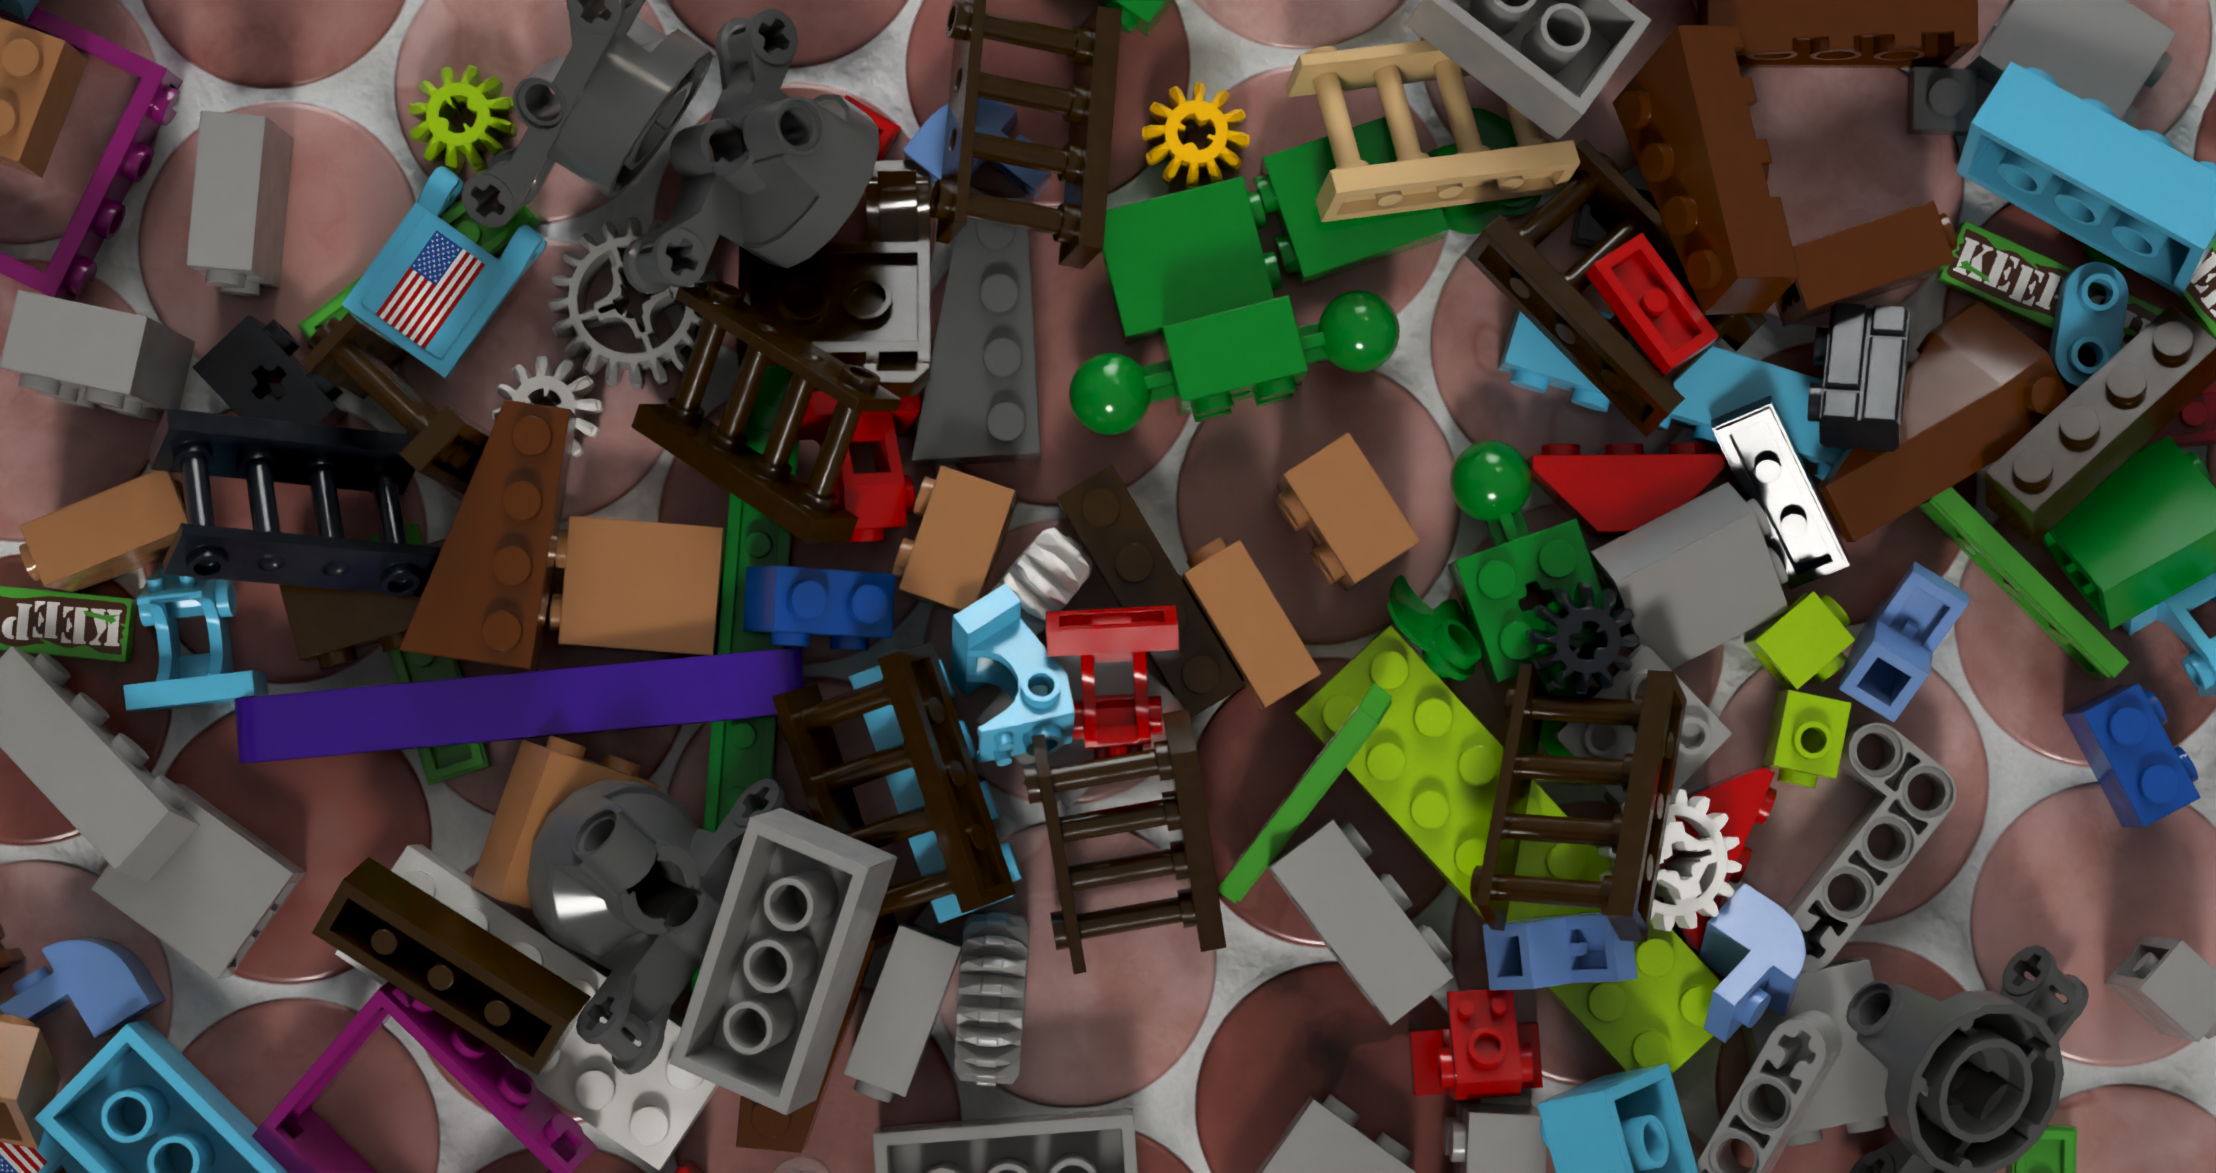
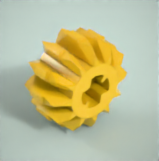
M1203 82L1195 83L1192 94L1193 100L1186 101L1182 90L1178 86H1174L1169 89L1168 94L1174 110L1157 102L1150 106V115L1161 125L1144 126L1142 128V139L1149 143L1160 144L1146 153L1148 165H1158L1167 160L1170 161L1162 175L1164 183L1170 185L1175 181L1179 172L1183 171L1188 173L1185 184L1186 190L1198 187L1199 174L1205 173L1209 184L1223 181L1222 173L1217 164L1229 171L1238 172L1240 170L1242 160L1231 150L1248 148L1250 136L1243 132L1232 131V129L1240 126L1245 121L1246 114L1243 109H1234L1228 113H1222L1230 96L1225 90L1218 92L1212 103L1204 101L1206 87ZM1193 124L1198 132L1209 130L1211 134L1207 135L1205 149L1198 150L1193 142L1184 145L1181 143L1180 140L1185 138L1186 126Z

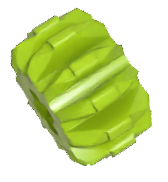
M467 66L461 82L458 81L456 74L450 67H443L440 76L444 86L437 90L427 80H423L419 85L421 91L429 98L428 104L421 102L409 104L408 112L413 117L423 120V122L415 125L409 131L410 137L416 143L428 142L425 146L423 157L431 164L445 157L446 168L458 174L463 168L465 158L467 157L471 167L478 173L486 169L482 153L489 150L496 156L498 153L505 151L504 147L496 141L498 136L510 138L517 135L518 128L516 125L502 119L515 111L513 99L511 97H498L502 91L503 83L496 76L487 78L481 83V72L476 66ZM467 107L476 117V120L471 128L464 123L465 131L459 133L450 123V120L455 112L463 116L461 109Z

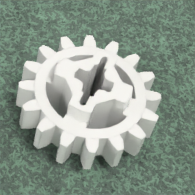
M1672 789L1660 864L1664 863V859L1672 856V849L1687 852L1675 856L1676 860L1670 861L1667 864V870L1659 869L1655 892L1657 897L1664 899V903L1655 899L1653 901L1651 919L1653 929L1671 931L1675 922L1679 928H1697L1696 912L1702 916L1716 917L1719 911L1713 898L1716 895L1733 896L1735 893L1734 889L1724 879L1726 873L1739 872L1742 864L1728 860L1727 851L1739 845L1740 841L1738 837L1722 836L1720 830L1729 819L1726 813L1713 812L1706 815L1710 799L1705 796H1692L1688 800L1686 790ZM1625 802L1620 806L1622 813L1624 811ZM1675 816L1689 823L1699 836L1694 838L1687 834L1683 822L1676 821ZM1606 846L1598 848L1597 855L1611 859L1612 869L1606 870L1599 875L1601 882L1606 875H1613L1616 858L1612 848Z

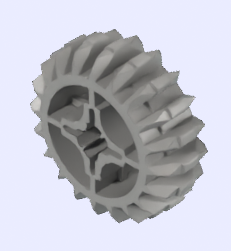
M629 217L626 222V236L619 237L618 230L611 221L604 222L602 224V232L607 241L598 245L588 233L582 234L579 238L580 242L589 253L582 260L570 251H566L562 256L563 261L575 270L573 276L554 274L552 277V284L561 290L568 291V297L550 299L548 301V308L554 313L569 314L568 318L558 321L553 325V332L559 338L577 335L567 344L564 353L568 358L574 360L590 352L582 368V371L588 376L593 377L599 373L605 364H608L605 382L611 387H617L622 380L624 371L629 370L631 387L635 390H642L645 385V370L649 369L652 370L653 377L660 386L667 385L669 383V375L664 365L673 361L678 370L684 374L688 361L681 354L688 347L693 349L696 340L695 336L698 329H700L703 316L686 306L678 329L666 342L660 345L657 327L659 317L664 310L677 305L675 297L679 287L670 286L663 292L652 294L650 296L651 299L642 304L644 314L641 317L645 331L643 326L628 310L621 315L619 313L621 307L629 304L628 293L630 292L623 268L624 253L632 241L642 236V227L637 217ZM654 220L648 232L663 224V221ZM611 263L614 280L612 290L605 298L594 302V308L586 310V300L591 284L596 276ZM713 269L705 270L699 281L686 287L707 288L710 281L719 280L717 273ZM640 292V294L645 298L647 294ZM604 325L608 329L615 326L630 327L635 338L639 341L642 353L628 354L608 349L595 339L591 330Z
M989 910L988 913H972L965 921L954 1050V1071L960 1081L976 1082L977 1086L996 1087V1084H1013L1020 1074L1030 925L1024 916L1010 915L1008 911Z

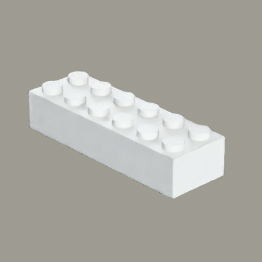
M422 844L407 845L391 869L392 872L591 996V998H593L612 972L603 965L553 941L538 921L514 905L497 900L471 887L472 877ZM336 951L335 954L382 986L388 982L341 951ZM671 1010L664 1033L663 1046L658 1056L648 1067L635 1074H623L614 1066L612 1055L600 1044H589L577 1034V1021L561 1048L539 1075H536L501 1053L516 1068L527 1073L542 1093L657 1170L662 1169L670 1161L719 1087L717 1084L669 1064L684 1020ZM600 1017V1022H607V1020L604 1017ZM637 1040L633 1042L638 1047L642 1044L641 1041Z

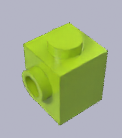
M1814 591L1801 594L1788 605V611L1774 617L1744 643L1783 690H1798L1812 677L1820 684L1837 672L1848 661V658L1842 651L1855 641V638L1846 629L1851 620L1843 608L1827 594L1821 598Z
M1789 689L1777 691L1762 766L1779 769L1777 781L1815 789L1817 778L1837 779L1852 703Z

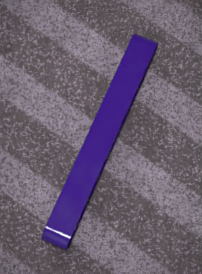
M802 648L238 698L234 699L239 763L283 761L549 737L550 735L562 736L778 716L772 696L805 687Z

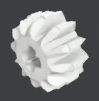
M546 356L537 357L535 363L536 377H532L528 370L522 365L517 364L512 368L515 378L521 383L518 389L514 390L506 384L498 385L496 393L506 400L537 404L542 398L547 397L556 403L558 397H560L561 403L557 407L571 409L577 417L574 437L581 431L588 437L596 438L600 432L598 427L584 420V415L598 414L603 411V403L600 400L592 398L582 399L593 389L595 382L588 375L579 377L572 382L576 365L567 359L558 366L554 376L551 362ZM501 407L493 410L492 416L495 421L499 415ZM573 437L571 454L579 457L584 451L582 445Z
M1055 527L1043 530L990 592L1007 583L1021 600L1020 618L1037 636L1046 627V612L1061 611L1089 578L1092 572L1093 560L1081 551L1083 547L1069 535L1065 537Z

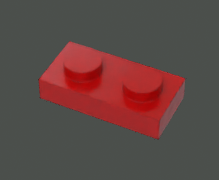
M1640 233L1593 263L1585 273L1662 376H1665L1709 347L1719 337L1718 333L1643 233Z

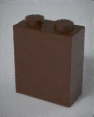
M1932 200L1793 246L1800 277L1775 301L1783 327L1831 311V306H1834L1835 303L1853 304L1926 280L1955 262L1952 251L1957 249V239L1949 217L1945 213L1939 214L1935 202Z

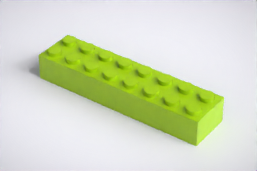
M1389 625L1291 715L1323 748L1373 683L1392 696V704L1380 724L1343 771L1483 923L1487 924L1477 906L1472 903L1470 885L1474 868L1483 865L1504 747L1428 667L1394 628ZM1532 780L1526 814L1568 817L1544 790ZM1521 840L1515 875L1600 881L1599 875L1606 870L1612 869V864L1606 858L1597 855L1598 849L1592 845ZM1510 901L1506 921L1601 912V909ZM1651 919L1647 942H1634L1637 979L1618 982L1570 983L1544 987V989L1621 1072L1668 1063L1672 1075L1713 1037L1712 1034L1703 1028L1713 991L1721 982L1673 930L1653 929Z

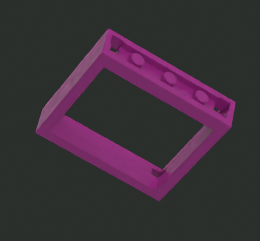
M37 6L27 21L0 9V13L42 33L65 40L72 47L141 79L45 273L0 252L1 274L47 296L74 301L76 295L80 296L87 280L93 282L96 276L97 263L94 259L104 239H111L123 222L126 207L122 202L132 182H140L151 166L154 150L150 146L160 126H167L175 117L177 112L173 107L181 93L178 90L183 81L167 68Z
M389 981L376 991L252 1135L288 1173H377L311 1108L392 1016L549 1169L546 1173H575L598 1148L584 1134L581 1126L573 1118L563 1114L536 1087L533 1079L527 1073L516 1068L497 1049ZM284 1126L296 1136L294 1139L282 1129Z

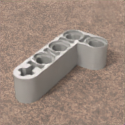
M1864 723L1852 726L1846 730L1839 767L1847 776L1874 797L1784 909L1796 921L1800 930L1804 932L1812 929L1820 918L1808 912L1811 906L1817 914L1835 921L1833 927L1817 924L1809 934L1807 940L1814 948L1809 955L1806 954L1802 972L1823 969L1833 960L1951 811L1956 801L1957 788L1949 772L1899 731L1887 724ZM1867 734L1877 737L1884 748V758L1881 764L1873 770L1864 767L1857 756V746L1860 740ZM1919 774L1927 777L1934 788V797L1930 805L1923 810L1915 808L1907 795L1910 781ZM1880 824L1887 826L1892 831L1895 839L1891 854L1882 860L1875 858L1868 848V836L1871 830ZM1844 874L1854 883L1855 897L1847 908L1838 910L1829 901L1828 887L1836 876Z
M1817 1010L1804 1011L1775 1028L1702 1155L1692 1150L1699 1173H1771L1840 1054L1843 1045L1842 1033L1837 1022L1828 1014ZM1806 1032L1811 1036L1808 1047L1813 1053L1800 1060L1794 1068L1787 1066V1063L1796 1058L1802 1047L1803 1041L1798 1035ZM1764 1084L1773 1085L1783 1093L1786 1100L1784 1114L1775 1113L1765 1105L1762 1099ZM1732 1139L1745 1141L1751 1147L1754 1153L1753 1167L1742 1166L1734 1159L1731 1153Z

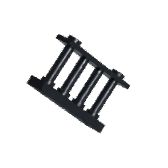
M166 408L148 449L151 470L181 473L188 524L181 523L163 561L164 575L188 576L199 580L223 579L385 593L396 597L406 595L421 596L438 559L440 549L439 547L407 543L399 495L404 494L416 469L400 453L410 442L405 439V434ZM209 476L246 480L253 530L216 526ZM274 482L310 486L317 536L281 532ZM337 488L373 493L380 542L345 538Z

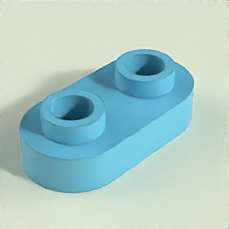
M2102 262L2086 263L2068 273L2059 288L2049 356L2063 385L2072 390L2078 389L2118 353L2121 348L2129 291L2123 275L2109 264ZM2091 283H2098L2105 289L2106 299L2102 305L2095 304L2089 299L2087 291ZM2081 345H2087L2094 350L2096 362L2093 367H2086L2080 363L2078 350Z

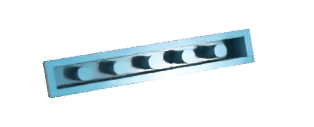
M1516 307L1498 370L1511 373L1509 382L1520 388L1546 393L1548 385L1573 392L1570 401L1574 404L1596 411L1607 412L1609 404H1614ZM1598 311L1604 318L1610 319L1613 317V315ZM1630 335L1628 337V342L1650 364H1652L1645 355V353L1642 351V349L1639 347V345L1636 343V341L1633 339V337ZM1714 346L1674 383V388L1685 399L1656 428L1666 431L1670 423L1693 429V440L1707 443L1708 446L1721 448L1711 429V420L1771 395L1804 464L1816 467L1814 477L1824 480L1845 451L1844 448H1828L1820 444L1819 422H1809L1807 419L1810 383H1823L1822 379Z

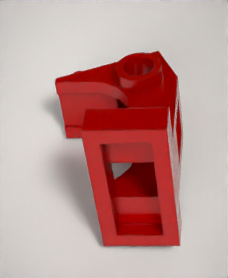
M813 391L796 441L814 440L821 447L837 400L823 391ZM919 393L915 397H899L902 400L898 411H862L851 442L869 443L873 451L877 473L854 474L850 450L848 449L833 493L838 497L836 503L859 517L851 540L847 542L885 540V528L907 526L906 514H910L913 511L915 492L910 476L903 473L896 435H904L921 412L922 407Z
M1176 605L1046 612L1047 657L1080 655L1083 700H1073L1075 717L1072 739H1085V752L1094 751V759L1143 751L1144 748H1150L1151 735H1163L1161 696H1148L1146 652L1179 650ZM1133 661L1134 694L1095 695L1094 663Z
M1513 990L1447 992L1448 1028L1408 1030L1414 1096L1448 1094L1454 1100L1520 1096L1521 1089L1543 1087L1539 1025L1537 1022L1516 1023Z

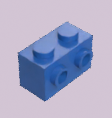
M778 565L746 567L743 631L771 633L770 645L809 647L810 636L830 637V649L868 651L869 639L892 638L896 575Z
M2140 683L2117 685L2062 714L2122 827L2144 828L2201 798L2193 782L2198 780V774L2192 760L2181 747H2173L2162 726L2167 723V716L2163 706L2149 689L2143 691Z

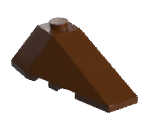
M1981 301L1971 302L1930 331L1916 349L1920 355L1906 373L1899 449H1896L1894 452L1864 450L1861 446H1857L1855 449H1845L1819 486L1846 542L1860 540L2000 459L2068 398L2069 395L2048 352Z

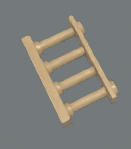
M1426 40L1338 50L1332 46L1318 47L1299 55L1285 85L1288 97L1317 94L1336 168L1329 171L1315 199L1321 223L1558 193L1569 182L1580 164V159L1574 140L1550 143L1548 139L1542 138L1538 125L1506 101L1505 104L1517 146L1490 150L1488 146L1482 145L1463 77L1472 75ZM1437 80L1457 149L1456 154L1430 157L1428 154L1422 153L1403 84ZM1377 87L1397 158L1395 162L1369 165L1368 162L1361 160L1342 91Z

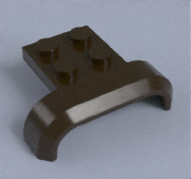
M913 160L876 161L872 177L865 189L867 242L826 243L811 258L790 268L772 267L739 246L738 289L745 293L744 301L836 359L845 364L864 365V368L876 373L881 378L879 385L898 397H915L931 380L929 173ZM737 338L738 366H740L747 344ZM772 359L768 363V366H781Z

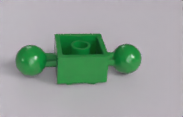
M1354 290L1334 298L1323 310L1319 322L1297 327L1289 295L1162 327L1160 345L1164 361L1140 367L1134 360L1121 354L1103 353L1095 355L1081 364L1074 373L1069 387V401L1072 411L1080 423L1089 430L1103 435H1117L1131 430L1144 418L1151 403L1171 398L1175 400L1179 416L1193 413L1195 422L1207 421L1232 413L1231 407H1234V402L1254 397L1256 406L1260 407L1293 398L1292 392L1297 391L1296 386L1302 384L1308 372L1307 364L1329 359L1337 367L1357 373L1368 372L1380 367L1390 359L1397 348L1400 336L1399 321L1394 309L1384 298L1369 291Z
M1495 440L1481 441L1466 448L1457 457L1450 474V489L1456 504L1468 516L1485 522L1494 547L1457 559L1448 565L1465 616L1480 645L1482 652L1480 659L1490 685L1518 676L1520 663L1532 664L1530 661L1531 657L1546 647L1545 644H1534L1525 639L1527 630H1545L1547 623L1537 619L1532 610L1521 611L1518 600L1527 596L1525 585H1531L1536 593L1543 592L1547 599V604L1543 607L1550 609L1552 612H1555L1557 607L1552 600L1551 591L1557 587L1563 588L1569 594L1572 601H1574V592L1578 582L1591 584L1594 599L1602 591L1577 518L1532 534L1529 533L1521 508L1525 505L1531 492L1532 475L1525 457L1516 448ZM1587 621L1582 622L1581 632L1570 634L1569 644L1580 649L1578 654L1582 653V647L1585 643L1594 642L1595 632L1584 627ZM1553 664L1546 668L1537 669L1548 691V695L1589 697L1597 689V687L1590 684L1586 694H1577L1573 691L1571 676L1566 683L1557 688L1548 683L1549 672ZM1542 722L1539 741L1550 755L1572 756L1554 736L1555 731L1564 722Z

